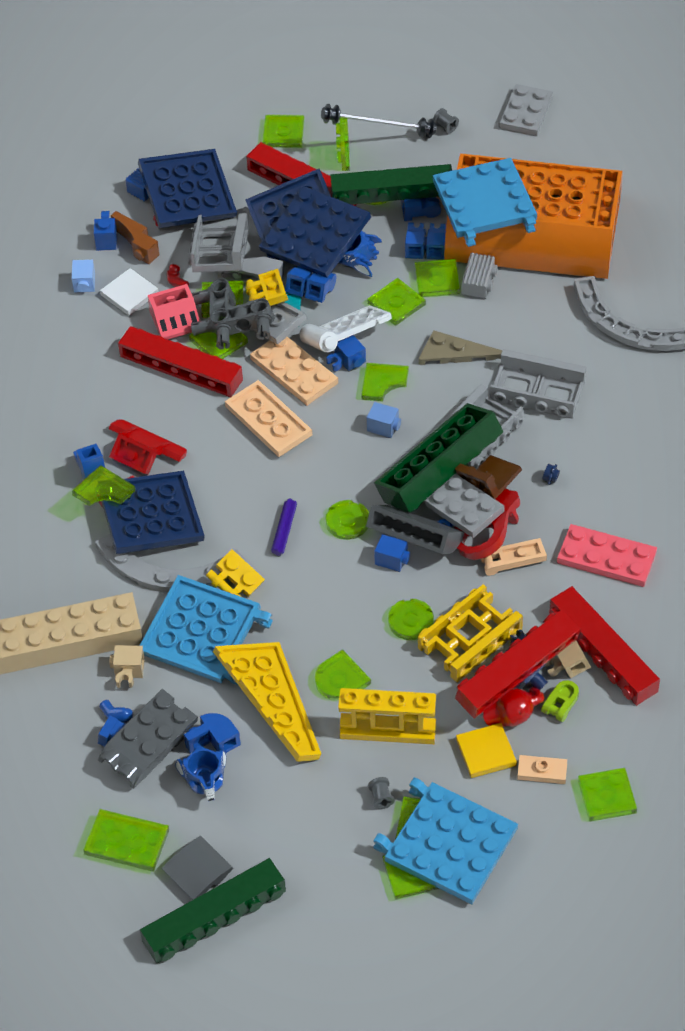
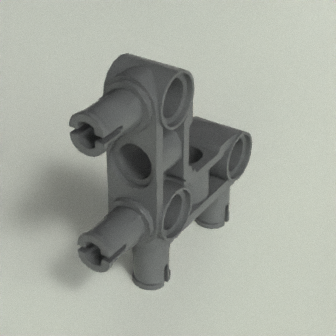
M224 278L215 280L206 290L191 293L195 305L210 302V317L203 321L191 323V330L194 336L208 332L215 333L217 335L216 347L218 349H224V343L225 348H229V335L257 329L256 336L258 339L264 340V333L266 339L270 337L269 325L274 322L275 315L266 299L252 300L246 304L235 306V295L228 281Z

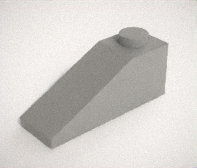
M268 257L244 259L242 271H217L218 279L224 278L230 282L246 285L247 280L258 281L260 280L259 274L275 269L279 270L281 279H283L284 266L283 261ZM220 261L217 264L226 263L227 261Z

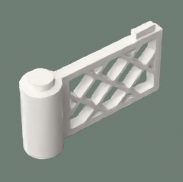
M369 305L319 327L313 324H306L301 328L299 335L304 344L324 352H331L336 348L338 341L389 321L392 317L390 312Z

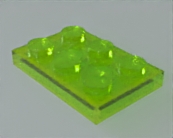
M100 809L83 849L84 855L154 872L169 833V826Z

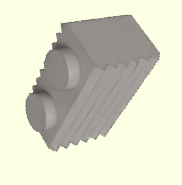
M477 253L470 254L461 283V295L486 299L487 293L492 292V277H496L498 265H495L494 256L478 255Z

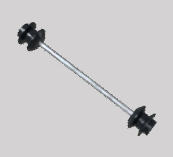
M326 104L321 110V118L325 124L331 120L332 124L336 125L341 117L417 128L419 137H423L426 134L427 138H431L437 129L433 119H429L426 122L424 117L417 124L341 114L338 105L331 108L330 104Z

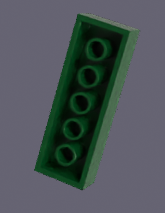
M469 403L465 404L374 482L384 503L409 513L416 510L424 500L456 474L455 468L460 463L463 465L469 463L474 457L480 455L482 450L489 444L495 442L504 432L494 411Z

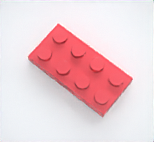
M570 524L559 552L557 563L644 587L657 553V547Z

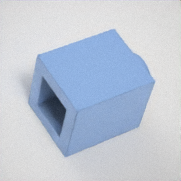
M93 259L72 260L74 293L95 292Z

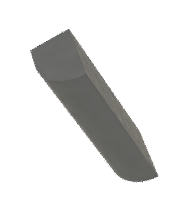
M372 505L366 524L368 528L440 554L454 552L465 533L390 505Z

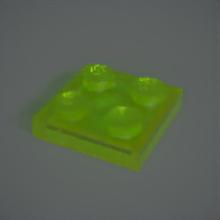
M340 117V123L336 124V135H340V137H336L337 149H341V151H337L338 163H342V171H350L348 119Z
M625 768L578 776V784L589 822L637 814V806Z

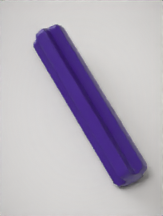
M291 498L284 502L271 548L272 554H276V556H281L285 551L295 515L297 502Z

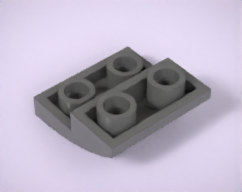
M201 835L183 847L162 867L192 900L206 893L213 884L218 886L234 869Z

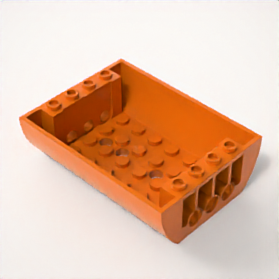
M460 153L457 170L507 158ZM512 159L537 212L536 224H534L535 232L527 233L523 223L476 233V238H474L476 245L468 247L464 237L457 238L447 215L444 261L468 263L470 254L477 253L478 255L494 256L495 265H498V267L586 277L595 276V278L608 279L622 193L623 171ZM552 195H559L560 197L555 198ZM573 197H579V198H581V199L575 200V199H572V198H573Z

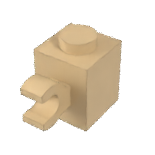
M574 641L558 654V658H552L545 665V667L554 665L553 668L548 670L551 677L556 676L561 670L565 669L569 677L573 678L591 668L577 641Z
M115 645L114 655H110L109 664L110 668L114 669L117 688H120V683L123 680H128L129 688H132L134 685L133 678H143L145 662L143 646Z

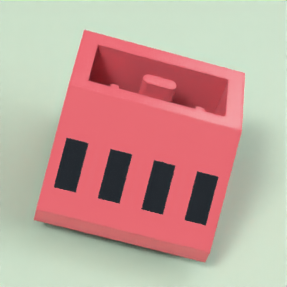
M187 284L147 295L152 319L159 335L165 339L192 333L191 323L200 321L194 298Z

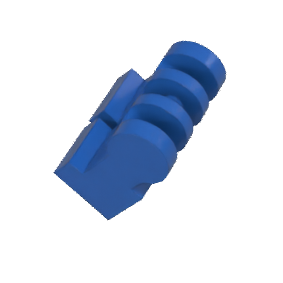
M439 197L400 200L404 222L412 221L413 217L420 216L435 218L441 213Z
M408 222L405 258L424 259V250H427V259L444 260L446 224L440 223V227L435 228L434 223H430V229H428L427 237H425L426 229H424V223H420V226L416 228L414 227V222Z
M299 266L297 268L294 267L287 273L285 292L300 297L305 295L307 299L323 303L326 294L329 291H333L337 275L330 273L326 278Z

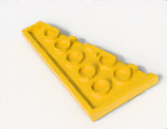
M280 642L215 646L213 650L215 656L297 762L319 760L321 751Z

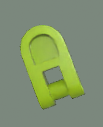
M569 680L559 682L543 704L541 712L547 715L552 714L556 716V720L564 722L578 699L579 688L577 684ZM555 703H561V708L555 706Z

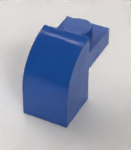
M97 443L73 452L84 481L106 475L103 455Z
M218 713L201 715V725L191 728L184 734L185 746L190 754L197 746L201 745L204 747L209 743H212L216 751L220 752L223 749L225 753L241 745L240 733L232 721Z

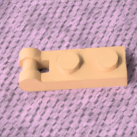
M538 538L501 546L492 555L482 558L481 562L485 563L484 570L486 575L492 576L498 571L544 562L547 560V555L541 539Z

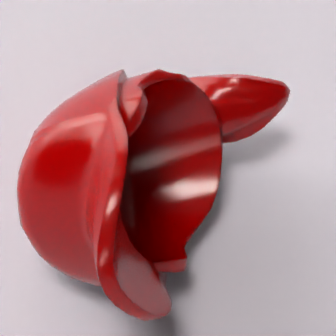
M533 687L528 692L515 688L483 712L484 721L488 726L502 723L503 727L520 725L530 718L534 707L544 701V694L539 689Z

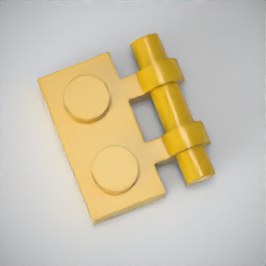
M278 269L259 274L260 280L254 282L252 279L246 281L245 290L247 295L250 296L249 301L264 298L272 306L288 300Z
M232 549L216 564V568L221 572L219 575L212 569L206 574V577L212 581L211 584L215 588L218 587L220 590L240 596L239 594L243 592L250 597L265 580ZM226 578L236 585L234 589L224 581Z

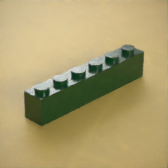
M451 164L330 174L331 194L333 198L348 204L440 197L433 182V175L452 171Z
M269 857L141 928L142 942L156 964L161 961H167L184 948L193 947L200 939L214 935L225 925L234 924L243 915L257 911L268 901L280 898L286 892L285 879Z

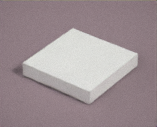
M131 268L100 290L102 297L128 316L148 302L147 295L159 292L156 286Z

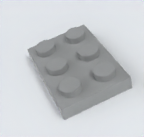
M516 84L501 118L500 129L538 136L552 101L553 91Z
M285 302L270 306L275 315V320L269 325L270 337L268 340L279 344L307 320L305 313Z
M457 474L425 500L426 507L472 538L477 536L505 511L503 504Z

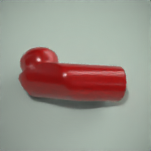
M171 264L169 270H167L168 283L175 287L185 284L189 286L188 281L180 278V267L176 264Z

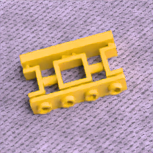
M484 584L477 589H473L464 600L455 603L448 613L439 616L433 625L423 629L418 635V649L420 651L424 650L427 655L437 649L447 657L444 661V669L447 672L450 671V677L456 682H459L510 640V635L515 636L516 631L522 630L523 615L517 610L513 613V610L509 608L501 614L490 605L493 603V594L487 592V587ZM478 606V609L483 612L480 617L472 612ZM491 619L496 624H498V626L493 630L492 627L487 624V622ZM468 622L480 631L469 641L458 632ZM446 633V636L451 640L445 643L439 637ZM457 646H460L465 651L460 657L454 651Z
M340 689L339 712H349L341 713L340 739L435 745L436 718H424L435 717V693Z

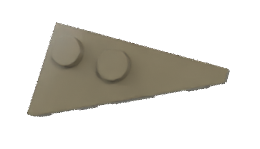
M433 330L419 357V365H425V361H440V364L472 362V358L483 357L486 358V361L501 359L503 350Z

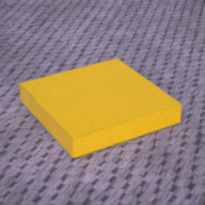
M502 723L456 735V741L471 778L517 766L516 758Z

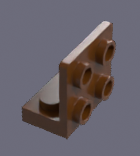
M490 455L477 469L460 463L455 468L458 476L493 499H496L522 469L519 465Z

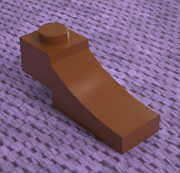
M117 211L111 215V218H115L116 231L132 245L133 256L136 259L150 264L160 255L158 241L148 236L147 227Z

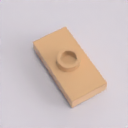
M519 755L517 780L566 784L568 759Z

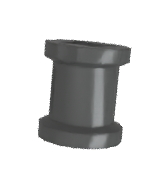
M444 108L438 110L433 117L434 123L444 127L448 133H452L458 127L459 119L456 116L452 117Z
M386 777L374 778L368 783V788L374 796V808L385 809L395 802L394 797L390 795L388 788L390 783Z

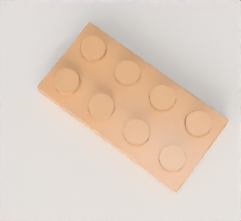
M288 337L279 344L269 340L250 354V359L306 406L338 384L337 376Z
M259 380L225 401V407L278 457L313 435L312 429Z

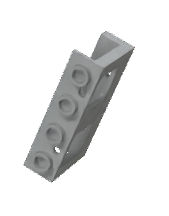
M247 213L238 215L237 226L203 227L202 215H198L197 223H194L190 252H188V264L192 265L193 272L242 271L249 233ZM231 236L230 244L202 245L205 237ZM202 256H227L226 263L199 264V259Z
M503 349L498 374L494 385H490V398L498 403L517 407L521 406L538 412L573 419L585 383L586 367ZM513 378L529 382L528 392L503 387L505 380ZM548 387L569 390L572 394L570 400L566 401L545 396Z
M482 384L445 420L447 421L467 403L494 411L496 415L506 420L501 426L504 432L497 440L489 444L482 450L480 455L474 457L466 464V466H473L476 469L490 455L493 456L496 453L499 445L502 442L505 443L515 429L520 428L524 420L523 407L520 406L513 412L489 398L488 387Z

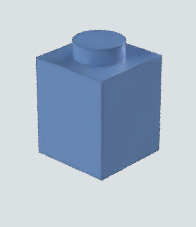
M374 402L367 416V431L392 438L394 432L398 431L401 425L399 409Z

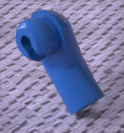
M104 700L99 705L107 719L109 716H112L124 723L130 721L133 717V712L130 708H114L109 700Z

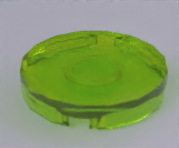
M353 500L339 501L329 508L328 513H326L327 530L339 539H356L368 530L366 524L369 512L363 504L353 503Z
M418 599L398 601L389 611L388 625L391 631L397 637L404 640H417L419 633L423 629L429 628L434 624V615L431 607Z

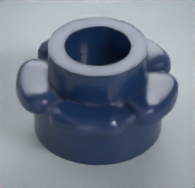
M548 463L544 471L542 480L548 482V485H550L551 481L556 482L560 470L557 469V464L551 465Z

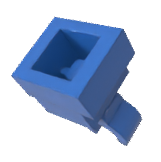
M109 716L98 734V744L105 747L113 736L126 724Z

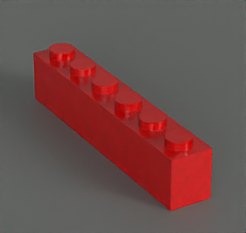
M262 142L246 156L248 171L277 185L316 170L304 162L290 157L288 154H284ZM321 171L332 197L330 175Z
M130 326L118 342L120 357L230 398L243 381L242 366L201 352L198 349L187 347L179 342L165 339L160 335H154L143 329Z
M573 586L550 599L549 614L553 612L556 614L563 609L581 628L576 640L581 650L590 655L594 664L598 668L603 669L613 684H617L626 699L631 700L637 706L658 693L660 678Z
M563 609L556 614L554 612L549 614L544 619L542 625L532 627L527 632L525 638L515 640L510 645L508 651L498 653L492 659L491 664L487 667L485 665L481 666L475 672L474 677L470 680L466 678L459 683L455 699L474 719L578 639L581 628Z

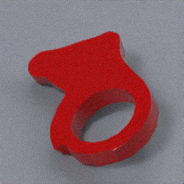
M505 488L495 499L504 505L505 511L486 527L494 529V532L485 543L474 547L466 546L465 541L469 535L464 533L457 547L461 556L472 560L482 559L492 555L502 546L506 537L508 522L517 524L519 521L516 509L520 506V498L517 491Z

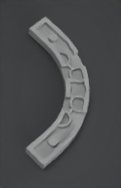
M595 276L574 279L577 298L585 315L599 330L621 343L646 350L672 351L685 349V327L676 329L647 328L646 330L635 328V324L621 317L616 318L610 312L611 309L605 304L599 293Z
M111 534L95 541L96 548L116 572L124 578L128 577L136 581L139 586L151 590L169 592L178 575L214 587L211 584L212 581L206 577V574L211 569L217 575L221 573L216 568V564L222 558L196 568L167 569L151 565L136 557L132 552L116 554ZM235 550V552H236L244 561H246V560L243 558V556L239 553V551H238V550Z

